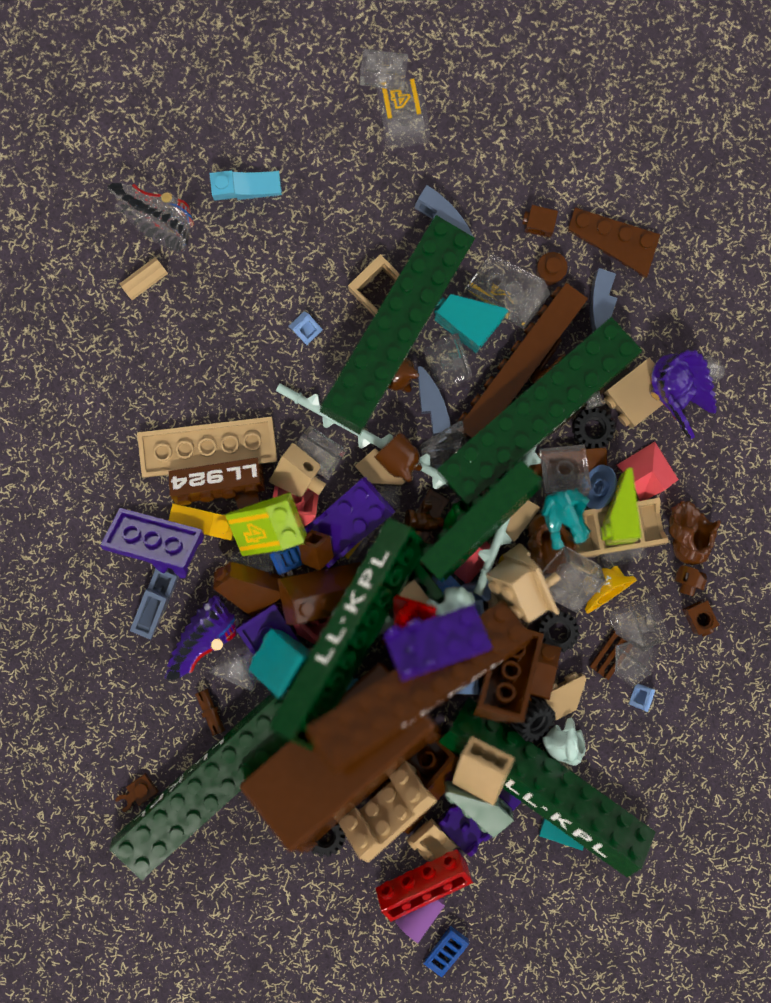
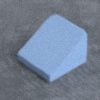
M305 311L289 325V328L306 345L323 330Z

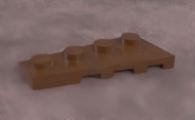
M579 208L574 209L567 230L588 244L602 250L606 255L620 261L624 266L633 269L645 279L648 276L660 238V234Z

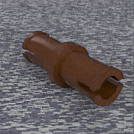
M207 688L196 693L195 696L203 712L201 714L202 718L205 717L212 736L225 731L226 729L218 714L220 710L218 706L215 707L209 689Z

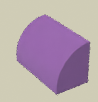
M440 898L396 919L395 922L407 936L416 943H419L445 906L444 899Z

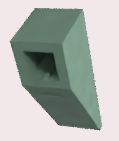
M446 780L444 782L447 800L452 804L458 805L462 813L467 818H472L482 832H488L494 838L514 821L512 808L500 797H498L493 806L453 785L452 781Z

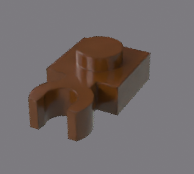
M145 773L126 787L129 793L120 794L115 801L118 802L121 799H125L127 806L122 811L126 812L132 807L134 801L140 806L159 791Z

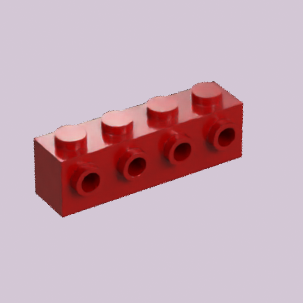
M455 849L437 859L426 862L414 870L407 871L393 880L386 881L375 889L381 912L392 922L472 884L473 881L465 858L458 849Z

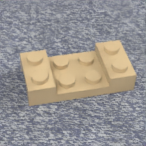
M660 498L637 501L642 538L628 544L606 546L605 540H601L600 527H603L608 507L584 510V520L591 532L585 542L576 544L577 547L574 551L576 560L669 543L668 537L663 530L660 516Z
M406 761L389 776L391 782L360 810L353 808L338 822L357 856L368 863L437 801L415 774L416 768Z

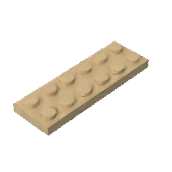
M273 417L137 433L142 478L169 475V471L256 457H258L261 464L278 462Z

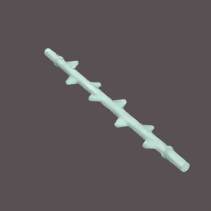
M281 383L276 389L278 393L295 401V404H300L322 416L325 428L335 423L357 435L358 447L361 449L370 443L383 449L393 439L391 434L381 439L365 429L358 435L319 412L321 405L319 395L316 393L306 398L302 393H297ZM426 453L420 457L421 471L432 477L433 488L438 489L446 484L437 474V469L431 466L430 455Z
M536 448L522 459L528 466L540 464L541 459L535 453ZM510 519L495 532L490 549L479 550L478 555L484 561V565L480 569L481 573L473 592L477 595H483L488 581L486 574L492 570L500 546L511 544L512 539L506 533Z

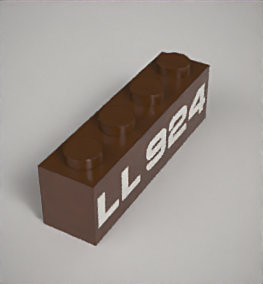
M258 457L169 471L170 497L178 505H189L195 501L210 502L214 498L223 497L231 499L240 494L255 495L260 491H265L263 465Z

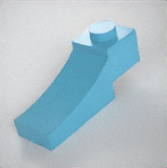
M231 170L209 173L214 201L282 195L279 171L246 173L232 172Z

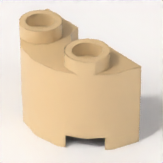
M432 818L406 839L414 850L418 848V852L426 861L428 859H437L457 847Z

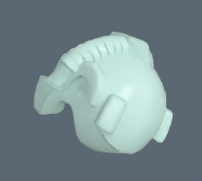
M464 587L446 588L444 590L445 600L441 604L431 599L426 601L428 605L436 607L437 616L475 604L473 594L471 592L468 593Z
M572 718L567 719L565 730L561 731L560 727L555 725L543 737L546 750L557 761L575 766L581 762L585 755L586 748L582 730H575V723Z

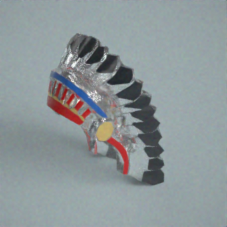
M112 183L107 186V190L114 194L115 198L122 200L118 201L115 205L117 211L123 213V218L129 219L130 224L136 225L138 231L143 232L145 237H151L153 243L159 242L161 247H168L170 251L180 252V250H185L189 241L190 229L194 226L189 205L185 201L174 198L169 192L161 195L140 190L135 184Z

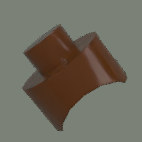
M556 252L544 254L536 266L537 278L546 285L557 284L567 273V261L561 254Z
M682 565L678 568L674 581L681 584L680 593L694 597L696 589L704 591L707 575L706 573L699 572L698 569Z

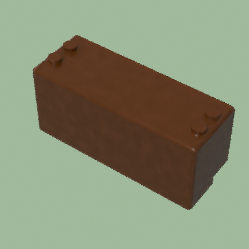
M378 663L344 693L337 708L393 671L385 664ZM428 712L335 775H332L315 748L311 752L289 741L240 784V789L288 852L299 851L301 854L304 852L308 853L317 846V841L389 779V776L405 761L408 762L428 743L430 745L441 736L442 727Z

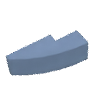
M426 185L414 208L432 218V221L437 215L473 236L468 225L451 203L437 191Z
M601 268L595 272L590 294L592 333L612 316L617 301L616 297L609 295L616 274Z
M418 366L421 414L430 413L432 435L450 434L452 431L449 415L441 393L422 366Z
M168 568L165 573L155 569L149 587L145 590L130 629L131 632L150 640L152 639L179 579L172 569Z

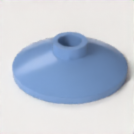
M599 465L593 468L587 475L586 485L582 492L584 496L590 499L587 507L602 509L613 498L617 479L611 467Z

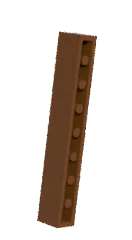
M568 283L563 288L560 286L556 288L550 296L554 300L549 306L544 304L537 314L540 317L536 324L533 322L529 324L524 331L527 336L522 342L517 340L510 350L513 352L509 360L504 358L497 367L500 371L495 378L490 376L483 386L486 388V391L482 396L479 394L475 396L470 403L473 406L468 414L464 412L456 422L459 424L457 430L470 440L508 407L588 300L587 297Z

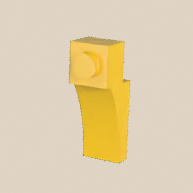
M172 504L169 521L202 529L203 533L209 536L234 540V535L225 515Z

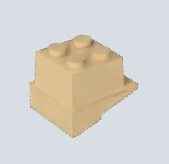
M519 543L503 555L504 560L486 574L489 581V589L495 594L498 600L497 604L504 600L518 619L528 623L548 610L554 612L555 615L559 614L549 591V588L560 580L559 575L554 572L544 580L539 567L530 558V552Z

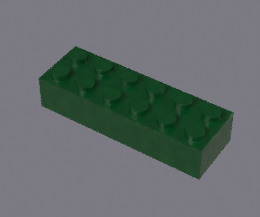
M522 460L518 464L513 462L505 470L507 474L501 480L497 478L488 487L489 492L484 497L479 495L472 502L471 505L473 507L467 513L463 511L454 520L456 524L450 530L445 528L438 535L439 541L435 545L429 544L420 553L422 557L419 560L442 584L541 488L542 479Z

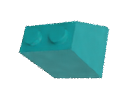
M450 294L447 299L443 297L436 305V310L434 311L436 313L435 321L475 353L480 350L508 313V310L504 307Z
M270 629L263 637V644L259 651L253 655L249 670L279 699H284L285 694L294 684L297 673L306 663L311 650L282 630Z

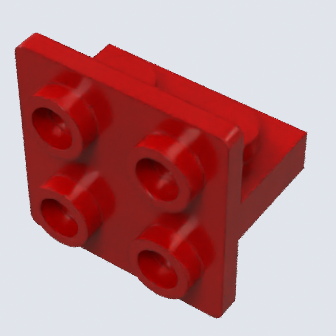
M399 595L393 598L394 626H398L400 629L407 627L414 619H420L423 622L437 617L435 606Z

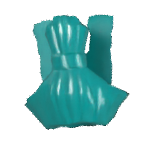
M576 487L574 491L568 489L564 492H556L545 497L541 513L545 517L546 525L550 531L552 549L559 550L564 547L559 532L562 523L570 528L576 544L585 542L589 538L591 530L585 523L583 513L590 499L584 496Z

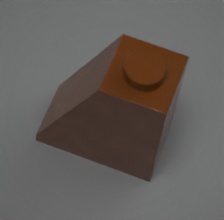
M230 561L214 572L213 589L252 617L281 599L277 579L284 577Z

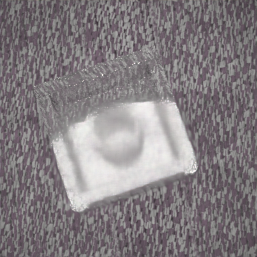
M566 546L561 549L541 572L544 580L554 572L559 575L560 580L549 588L551 596L555 602L576 613L581 610L606 582L601 565Z

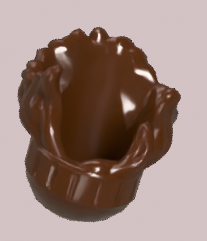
M682 500L671 508L672 514L669 519V533L673 537V553L683 563L690 565L702 564L708 560L714 547L721 520H717L714 523L709 522L705 514L700 513L694 503Z
M542 513L537 514L528 525L529 541L527 543V550L530 552V558L539 567L542 575L548 577L554 572L559 574V571L563 572L566 566L569 565V561L572 560L571 555L574 554L577 545L573 541L572 535L565 529L562 523L559 532L564 547L559 550L552 549V540L545 517Z

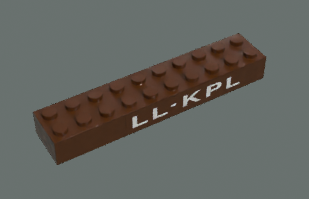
M504 600L479 615L492 645L490 651L405 681H401L396 669L307 727L306 736L332 775H335L528 645L532 636Z

